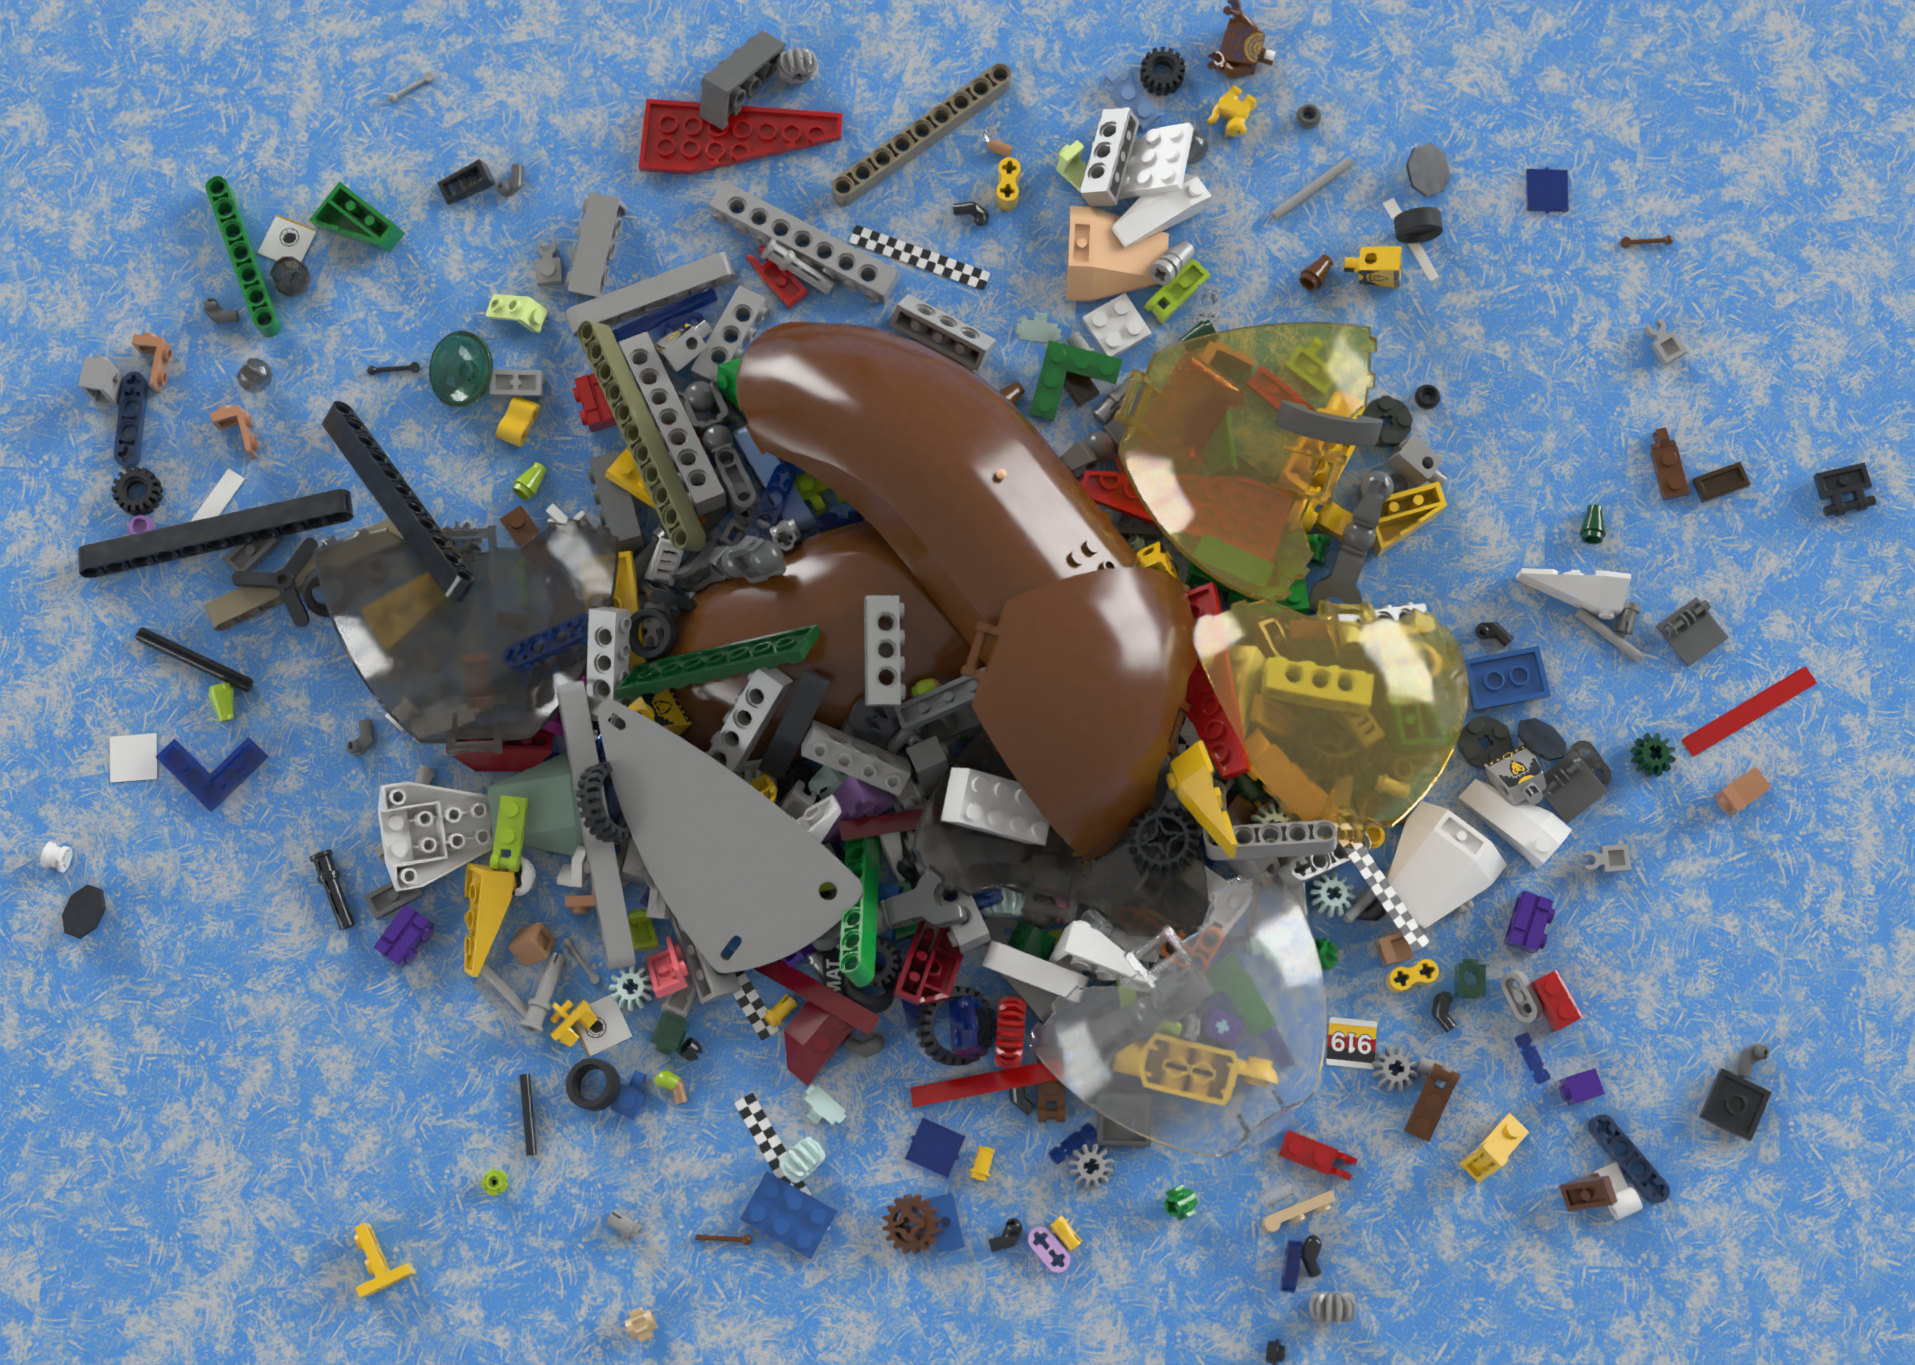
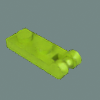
M1192 258L1168 285H1164L1145 304L1144 309L1149 313L1153 312L1157 316V321L1163 325L1174 312L1210 279L1211 274ZM1162 300L1168 304L1165 309L1159 305Z
M501 795L490 869L500 870L501 868H507L510 872L519 871L529 804L528 798ZM504 850L511 851L510 858L503 857Z

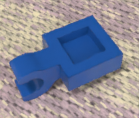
M635 1070L629 1087L621 1084L618 1097L609 1109L635 1120L646 1098V1095L640 1093V1090L647 1075Z

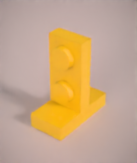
M1508 1113L1479 1146L1459 1164L1480 1183L1509 1160L1507 1158L1509 1154L1525 1138L1529 1131L1511 1113Z
M362 1223L354 1227L357 1233L354 1235L355 1242L360 1250L364 1249L367 1256L365 1260L366 1268L370 1275L374 1274L376 1277L356 1287L360 1298L371 1296L416 1274L411 1263H405L390 1271L370 1223Z

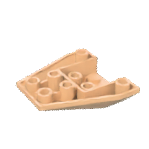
M1070 206L1066 301L1092 302L1158 285L1151 278L1150 267L1168 250L1169 234L1161 231L1124 248L1111 229L1121 216L1097 207Z

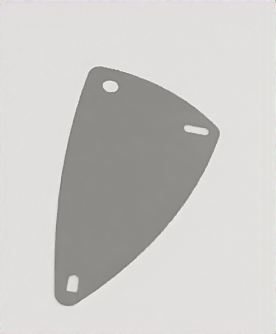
M607 699L600 703L597 709V716L605 756L613 770L610 772L632 838L668 907L694 945L716 971L721 973L744 971L791 955L826 933L842 919V910L845 909L847 911L851 909L862 895L860 880L805 828L762 793L703 751L649 718L612 699ZM613 712L625 721V729L619 730L608 721ZM831 882L836 886L837 895L834 899L824 900L820 896L819 887L822 883ZM733 936H739L742 943L729 960H723L721 952Z

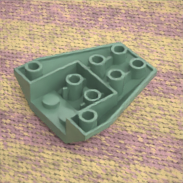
M562 753L487 788L494 840L500 797L503 795L529 799L523 841L524 847L574 856L578 845L584 846L568 753Z

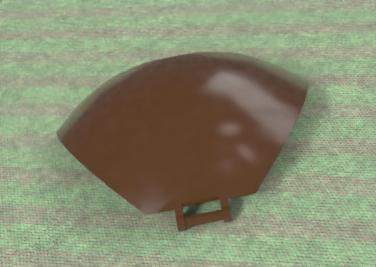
M1119 567L1092 571L1048 583L1007 600L997 627L977 622L975 627L977 632L966 665L962 666L960 672L961 675L979 680L972 708L1012 774L1054 830L1072 849L1087 861L1096 856L1101 857L1111 850L1113 844L1125 834H1130V827H1137L1134 819L1139 818L1141 820L1143 817L1142 812H1148L1152 807L1151 804L1155 795L1159 769L1167 755L1175 756L1177 750L1175 744L1185 713L1188 714L1190 705L1185 701L1188 679L1200 656L1198 626L1193 617L1190 607L1191 603L1180 581L1171 574L1157 569ZM987 635L996 637L985 671L977 670L976 667Z

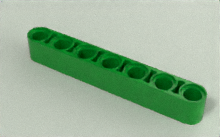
M213 176L206 182V192L254 325L263 336L274 337L279 333L281 323L234 192L223 177ZM224 188L222 193L215 194L217 190ZM232 210L229 215L223 216L226 211ZM240 232L238 236L231 238L233 233ZM248 253L246 258L239 260L240 255ZM256 275L252 281H246L249 276ZM264 297L260 303H254L257 298ZM266 319H272L268 325L262 326Z
M877 836L846 840L845 866L860 880L862 895L851 909L847 911L845 909L842 910L839 968L857 987L868 985L875 973L880 839Z

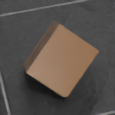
M541 922L519 929L508 949L526 966L546 959L557 939Z
M1401 932L1380 938L1374 942L1383 967L1413 957L1411 947Z

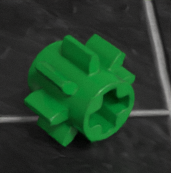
M1326 937L1324 939L1317 938L1308 944L1306 952L1309 956L1305 960L1311 968L1315 967L1317 971H1326L1333 968L1337 963L1338 957L1335 953L1339 949L1333 941L1329 942Z
M1181 1184L1166 1191L1168 1198L1164 1201V1207L1170 1216L1177 1217L1178 1221H1181L1196 1214L1193 1208L1196 1207L1198 1202L1195 1193L1191 1189H1185L1184 1185Z

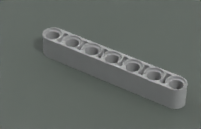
M719 252L570 307L565 311V316L573 336L578 338V328L583 321L603 323L611 327L733 281L736 278V274L727 253Z

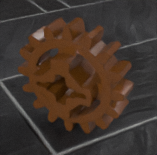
M911 1194L904 1195L903 1199L901 1197L895 1198V1205L887 1206L890 1215L883 1216V1219L888 1221V1225L882 1227V1229L890 1232L886 1240H894L893 1248L898 1249L902 1247L903 1254L910 1253L911 1250L913 1254H918L921 1252V1249L923 1251L930 1249L929 1243L937 1242L934 1233H939L942 1230L936 1227V1223L942 1220L941 1217L934 1216L938 1208H930L931 1200L925 1199L921 1201L922 1196L920 1194L914 1195L913 1198ZM909 1221H914V1223L920 1222V1224L915 1225V1227H910V1225H904L906 1223H909ZM926 1227H927L926 1233H925V1235H924V1237H923V1232H924V1230H925Z

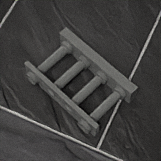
M986 667L981 668L979 670L985 671ZM963 676L905 701L899 706H894L904 733L917 729L923 733V741L936 735L939 742H945L982 726L972 708L979 680Z

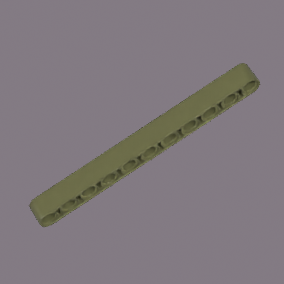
M588 320L583 321L578 328V339L672 546L677 550L701 551L706 543L705 532L611 328L607 324Z

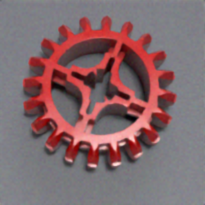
M1009 996L1001 997L999 1000L995 1046V1064L997 1067L1012 1069L1019 1068L1022 1064L1026 1012L1024 998Z

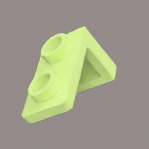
M1076 140L1071 146L1066 145L1059 152L1056 171L1080 191V185L1086 173V164L1081 160L1084 146Z
M494 294L489 303L486 317L489 319L517 321L532 333H540L548 310L528 296Z

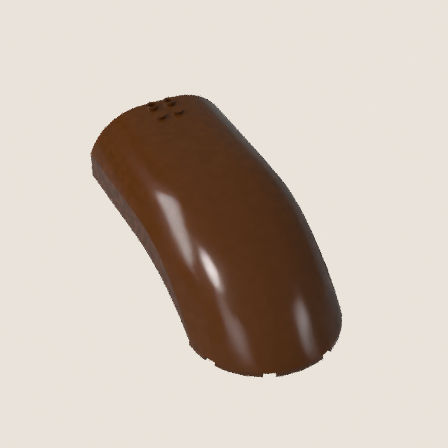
M796 321L782 323L764 331L748 346L744 357L740 360L736 377V396L739 411H744L748 421L745 427L762 455L768 452L798 466L825 483L848 501L890 544L971 647L977 632L975 630L977 622L997 627L1007 600L1048 583L1074 575L1103 569L1132 567L1141 560L1044 437L1017 407L978 374L916 341L874 327L846 323ZM999 469H1004L1007 473L1006 478L1003 480L998 479L996 476V472ZM988 635L980 658L986 665L996 637Z
M866 520L809 537L795 543L792 549L786 551L781 549L783 564L787 569L783 575L771 576L768 580L758 583H750L745 577L726 578L723 581L712 582L701 590L694 592L695 594L691 597L695 600L692 611L683 608V611L679 612L674 618L678 637L673 649L663 657L649 658V662L818 624L821 635L806 654V658L796 664L787 662L776 667L794 682L747 760L752 761L763 759L806 668L831 679L812 720L840 731L844 719H848V715L857 699L865 697L864 598L866 596H899V602L904 603V619H900V629H904L905 642L904 646H900V656L905 658V672L900 673V684H905V700H901V703L915 698L911 690L921 680L934 678L944 685L963 677L964 675H961L960 672L962 666L966 665L971 645L890 544ZM881 617L878 619V626L883 631H889L891 629V622L888 618ZM881 644L878 647V653L881 657H891L892 650L888 645ZM979 658L977 670L987 666L981 658ZM887 671L879 673L878 679L880 683L890 685L892 682L891 674ZM741 672L727 679H720L719 677L711 679L704 684H697L696 682L688 684L681 689H674L673 687L672 689L692 723L679 737L704 753L709 751L713 745L710 743L712 737L725 724L723 718L737 704L735 701L737 694L748 685L749 680L747 678L749 674ZM758 689L759 696L764 699L763 692ZM746 711L747 718L751 720L750 713ZM733 732L734 738L739 741L738 735ZM801 743L790 766L793 763L800 764L810 760L801 756ZM721 753L722 759L727 762L725 755Z

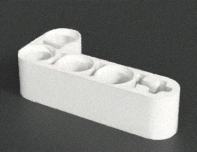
M992 940L982 963L983 967L1078 1004L1081 1003L1089 982V977Z

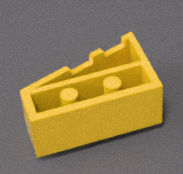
M1439 481L1392 494L1390 498L1383 502L1379 523L1375 529L1376 538L1373 544L1376 557H1379L1442 514L1447 503Z

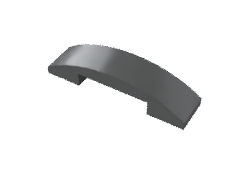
M1282 399L1275 425L1305 437L1330 443L1356 446L1376 445L1383 424L1381 419L1357 415V418L1353 419L1308 410L1306 404Z

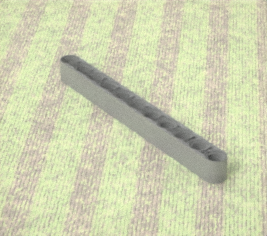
M583 681L556 685L575 797L576 791L580 790L577 784L581 780V774L590 766L599 764ZM602 785V800L604 808L608 815L604 788ZM582 807L578 808L579 813L582 811ZM579 814L608 970L634 966L635 955L614 842H603V840L596 839V835L589 833L590 827L586 828L583 823L586 819L581 818Z

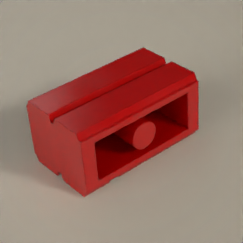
M592 373L576 378V387L572 388L576 403H582L583 410L579 411L583 426L588 425L591 432L616 426V420L595 374Z
M1557 969L1531 983L1541 1002L1542 1012L1553 1032L1583 1018L1578 1007L1574 1006L1576 1003Z

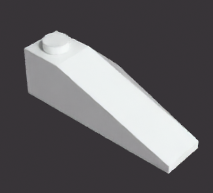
M1073 921L1065 927L1049 958L1050 963L1082 974L1083 970L1093 972L1097 975V979L1102 981L1116 980L1117 978L1120 979L1122 986L1145 993L1151 991L1150 984L1158 979L1100 931L1091 928V925L1084 921Z

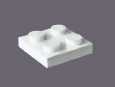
M1126 293L1082 317L1083 323L1103 354L1116 357L1151 337L1152 334Z

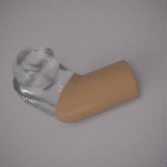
M987 125L983 132V139L988 150L1005 157H1010L1013 146L1001 142L998 135L999 129L996 125Z

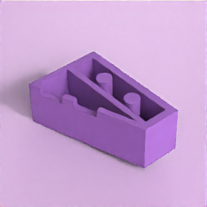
M849 776L832 794L836 797L842 812L824 837L825 842H844L839 830V821L880 815L897 802L894 794Z

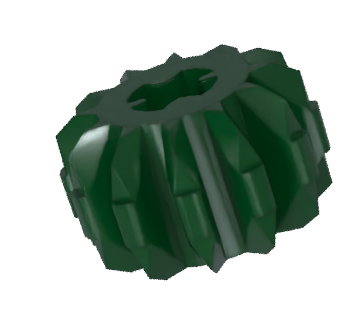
M1649 733L1643 735V739L1637 738L1634 741L1636 747H1632L1630 752L1636 756L1630 761L1631 763L1639 764L1636 772L1645 769L1646 777H1650L1652 773L1656 777H1660L1663 771L1668 772L1671 769L1669 763L1675 762L1676 758L1670 755L1675 751V747H1667L1666 745L1670 741L1669 738L1660 741V733H1656L1653 738ZM1651 751L1656 753L1654 759L1649 756Z

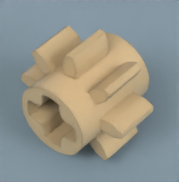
M642 1307L630 1311L629 1315L631 1318L625 1320V1325L631 1339L634 1340L639 1337L640 1342H644L653 1338L652 1331L658 1329V1325L652 1311L649 1309L644 1312Z

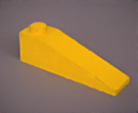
M1202 740L1197 741L1170 762L1169 774H1166L1167 783L1170 789L1175 790L1177 798L1229 858H1234L1236 856L1237 841L1227 811H1221L1222 794L1219 787H1213L1211 773L1214 772L1204 743Z
M467 863L464 898H469V910L467 913H464V922H466L469 935H466L464 939V972L472 977H478L512 899V891L516 889L514 872H510L506 868L492 870L489 865Z

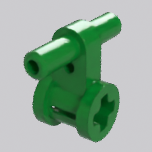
M1305 532L1280 537V546H1293L1304 553V562L1315 566L1325 565L1326 558L1324 556L1326 548L1330 546V538L1320 534H1307Z

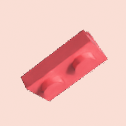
M671 936L666 937L668 949L646 957L657 999L688 987L685 976H688L689 972L685 961H681L684 955L680 944H674Z

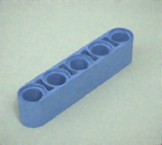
M745 426L734 431L733 435L736 443L750 466H752L762 486L766 488L765 491L774 506H777L782 519H795L801 534L817 525L777 456L768 452L762 455Z

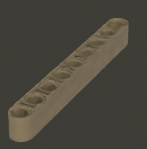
M1003 63L993 65L836 177L832 183L835 203L840 206L850 205L1004 95L1011 87L1010 67ZM998 76H1002L1005 78V80L998 81L995 78ZM978 90H983L986 92V94L978 95L975 92ZM959 104H964L967 107L964 109H959L956 106ZM939 118H945L947 121L944 123H939L936 120ZM919 132H925L928 134L925 137L917 136ZM906 146L908 149L906 151H899L897 148ZM880 160H886L889 163L886 165H879L877 162ZM861 174H866L869 176L867 179L858 178V176ZM841 188H846L849 190L845 194H841L838 192V190Z
M387 518L315 552L296 577L295 587L299 595L303 594L302 584L305 577L311 570L319 566L332 565L348 573L361 567L367 556L376 553L384 556L408 545V543L390 518ZM283 578L280 581V584H285L287 582V578ZM323 579L317 582L313 589L333 579ZM239 587L208 602L204 608L214 630L222 631L284 603L280 592L274 588Z

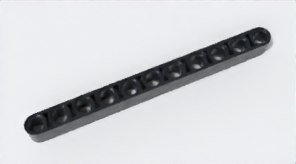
M334 401L322 421L323 427L446 597L455 602H463L476 581L474 573L355 411L344 402Z
M336 489L87 544L78 548L79 574L85 578H96L348 522L354 517L351 492L345 489Z

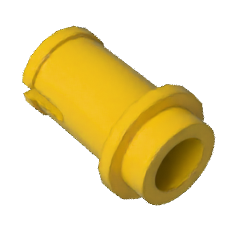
M785 994L771 1010L767 1009L765 1011L766 1014L763 1017L773 1028L777 1025L781 1026V1021L798 1005L788 994Z
M978 1146L973 1169L969 1170L971 1172L970 1178L986 1182L987 1177L990 1178L989 1169L995 1153L994 1149Z
M1061 1215L1049 1226L1052 1228L1051 1233L1055 1232L1070 1252L1083 1240L1079 1238L1069 1225V1219H1065Z

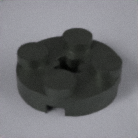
M1387 395L1371 401L1361 415L1376 419L1382 417L1391 419L1390 423L1393 426L1381 427L1377 443L1374 445L1382 448L1383 446L1395 447L1404 441L1410 433L1413 417L1406 405Z
M1482 716L1471 719L1462 728L1458 736L1460 754L1462 753L1469 765L1478 769H1485V764L1511 750L1512 741L1508 727L1492 717ZM1484 736L1488 738V741H1491V745L1487 746L1486 749H1482V744L1478 743V739H1482Z

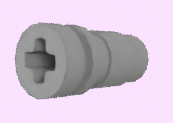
M1181 241L1174 247L1171 246L1150 267L1151 278L1159 285H1168L1194 256V247L1187 241Z

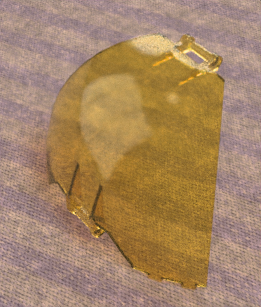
M1288 322L1235 328L1195 337L1163 348L1153 353L1145 373L1134 369L1131 370L1129 375L1131 380L1119 411H1116L1114 416L1115 421L1126 426L1118 449L1124 470L1139 500L1164 535L1185 557L1225 586L1250 598L1273 604L1276 600H1285L1291 594L1288 588L1296 579H1304L1310 571L1306 565L1314 553L1310 549L1302 519L1310 502L1325 506L1331 505L1333 500L1331 495L1341 467L1345 465L1348 457L1336 451H1328L1330 442L1293 433L1275 425L1281 399L1306 404L1308 410L1348 418L1354 417L1363 407L1366 408L1369 388H1375L1376 374L1371 372L1370 369L1371 353L1377 352V338L1371 336L1370 326L1331 322ZM1141 384L1143 389L1132 416L1129 413ZM1319 461H1325L1332 464L1322 492L1309 490Z
M1268 599L1250 604L1243 600L1231 604V610L1214 617L1209 613L1197 619V625L1190 628V635L1201 663L1231 725L1262 779L1291 822L1325 820L1332 823L1353 824L1351 830L1337 829V840H1352L1354 843H1363L1367 827H1393L1414 808L1441 775L1455 749L1463 728L1468 706L1469 681L1467 665L1461 646L1448 627L1442 626L1435 616L1428 611L1423 613L1413 607L1411 612L1397 621L1377 618L1372 604L1368 602H1362L1360 605L1320 600L1317 607V615L1306 616L1283 605L1270 602ZM1336 614L1359 615L1361 622L1338 620ZM1323 835V836H1320L1319 838H1321V839H1329L1330 837H1329V836H1326V835Z

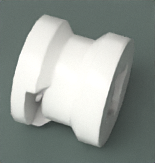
M48 842L41 854V867L47 869L54 867L58 872H65L71 862L72 849L67 846L61 848L55 843Z

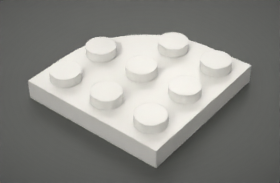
M1190 123L1151 129L1134 142L1119 199L1181 190L1194 130Z

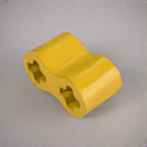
M1012 157L1002 159L998 166V181L1000 184L996 190V204L1004 211H1011L1018 204L1019 189L1017 184L1020 180L1021 167L1018 160Z
M514 396L510 401L506 414L497 427L496 438L519 448L522 447L530 428L539 415L540 405L523 397Z
M1325 501L1318 512V518L1313 526L1317 530L1335 537L1340 542H1344L1343 530L1352 521L1353 513L1344 510L1333 502Z
M1423 959L1411 968L1397 967L1387 975L1386 986L1393 993H1402L1412 985L1426 986L1436 980L1439 968L1430 959ZM1422 969L1429 970L1430 974L1426 977L1425 975H1420L1419 971ZM1397 974L1399 978L1404 977L1405 982L1402 983V986L1400 983H1395L1394 978L1397 977Z

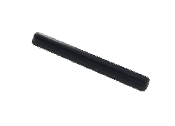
M141 627L136 633L135 638L139 642L217 679L230 683V685L245 692H249L254 684L251 678L144 627Z

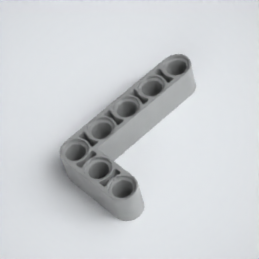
M1213 780V787H1219L1222 794L1221 811H1227L1225 786L1222 782ZM1330 821L1234 825L1232 829L1237 841L1236 856L1229 858L1219 845L1211 844L1216 841L1203 828L1205 852L1212 860L1325 855L1332 853L1337 847V828ZM1323 835H1326V836H1329L1330 838L1325 840V839H1321V838H1319V837H1320V836H1323ZM1301 837L1303 838V840L1295 841L1293 840V838ZM1271 838V839H1275L1276 841L1270 843V842H1266L1265 840ZM1241 840L1249 841L1247 844L1238 843Z

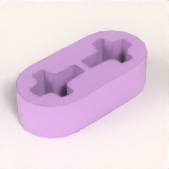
M1044 1227L1032 1229L1028 1235V1244L1052 1272L1061 1273L1065 1271L1070 1264L1068 1252L1048 1229ZM1034 1233H1045L1047 1235L1045 1238V1242L1049 1246L1047 1250L1041 1244L1037 1246L1033 1244L1035 1240ZM1051 1249L1056 1255H1064V1266L1062 1268L1058 1265L1055 1267L1051 1265L1053 1258L1048 1253Z

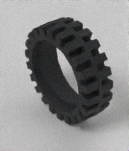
M603 762L585 769V772L580 776L581 780L577 784L580 790L576 791V797L580 798V801H577V807H582V811L579 812L580 817L586 819L583 823L586 828L590 827L589 833L596 835V839L603 840V842H614L632 837L621 806L619 822L616 825L607 815L603 805L602 785L604 779L609 780L614 787L610 772L613 771L610 763Z
M953 986L948 1000L923 1004V1008L918 1009L917 1015L920 1017L919 1020H915V1026H919V1031H916V1036L921 1038V1041L918 1043L921 1048L926 1049L924 1052L927 1056L933 1057L932 1060L943 1065L964 1066L977 1062L981 1059V1056H985L988 1053L987 1048L992 1047L994 1043L991 1039L996 1037L997 1031L993 1030V1026H997V1020H993L992 1016L995 1015L994 1009L989 1008L991 1003L989 1000L983 999L984 995L982 993L975 992V989L966 986ZM959 999L968 1003L974 1009L978 1018V1033L975 1042L970 1048L954 1053L944 1049L938 1043L934 1034V1019L937 1010L942 1004L949 1000Z

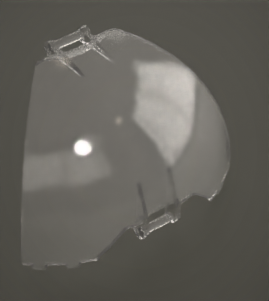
M1267 871L1256 872V878L1242 881L1236 877L1226 880L1227 887L1212 892L1213 897L1199 932L1181 941L1170 925L1167 924L1161 928L1162 932L1133 952L1129 950L1123 955L1135 974L1122 985L1080 988L1077 985L1064 999L1059 995L1050 1005L1053 1011L1043 1025L1037 1023L1031 1031L1034 1038L1030 1044L1032 1050L1067 1088L1101 1114L1132 1132L1181 1151L1224 1158L1247 1144L1251 1151L1255 1153L1260 1149L1259 1146L1287 1126L1290 1125L1292 1127L1298 1123L1292 1111L1307 1102L1314 1095L1320 1078L1327 1029L1326 995L1322 968L1314 939L1297 901L1279 874L1271 875ZM1169 940L1176 951L1146 971L1139 960Z

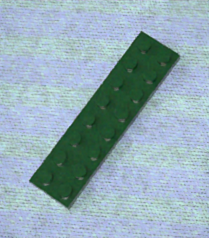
M818 624L637 664L632 667L615 688L614 692L618 699L627 697L635 699L650 692L658 694L668 688L681 689L691 683L704 684L711 679L719 677L720 679H727L741 672L750 674L764 667L773 669L782 663L790 662L791 664H796L806 658V654L815 645L816 640L821 635Z

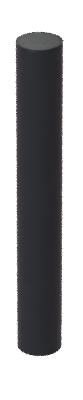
M520 1074L526 1156L537 1155L531 1079L530 1074Z

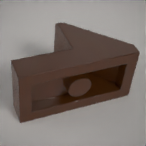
M1593 1173L1559 1185L1568 1211L1610 1206L1618 1202L1610 1177H1600L1599 1173Z

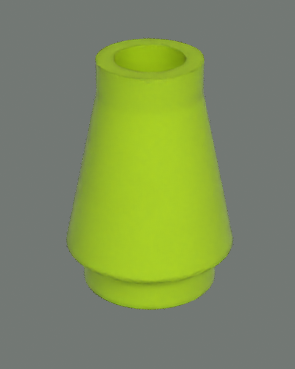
M535 462L532 467L513 482L512 491L525 501L534 498L547 472L546 468L540 463Z
M230 683L210 686V693L207 695L218 717V722L234 720V689H231Z

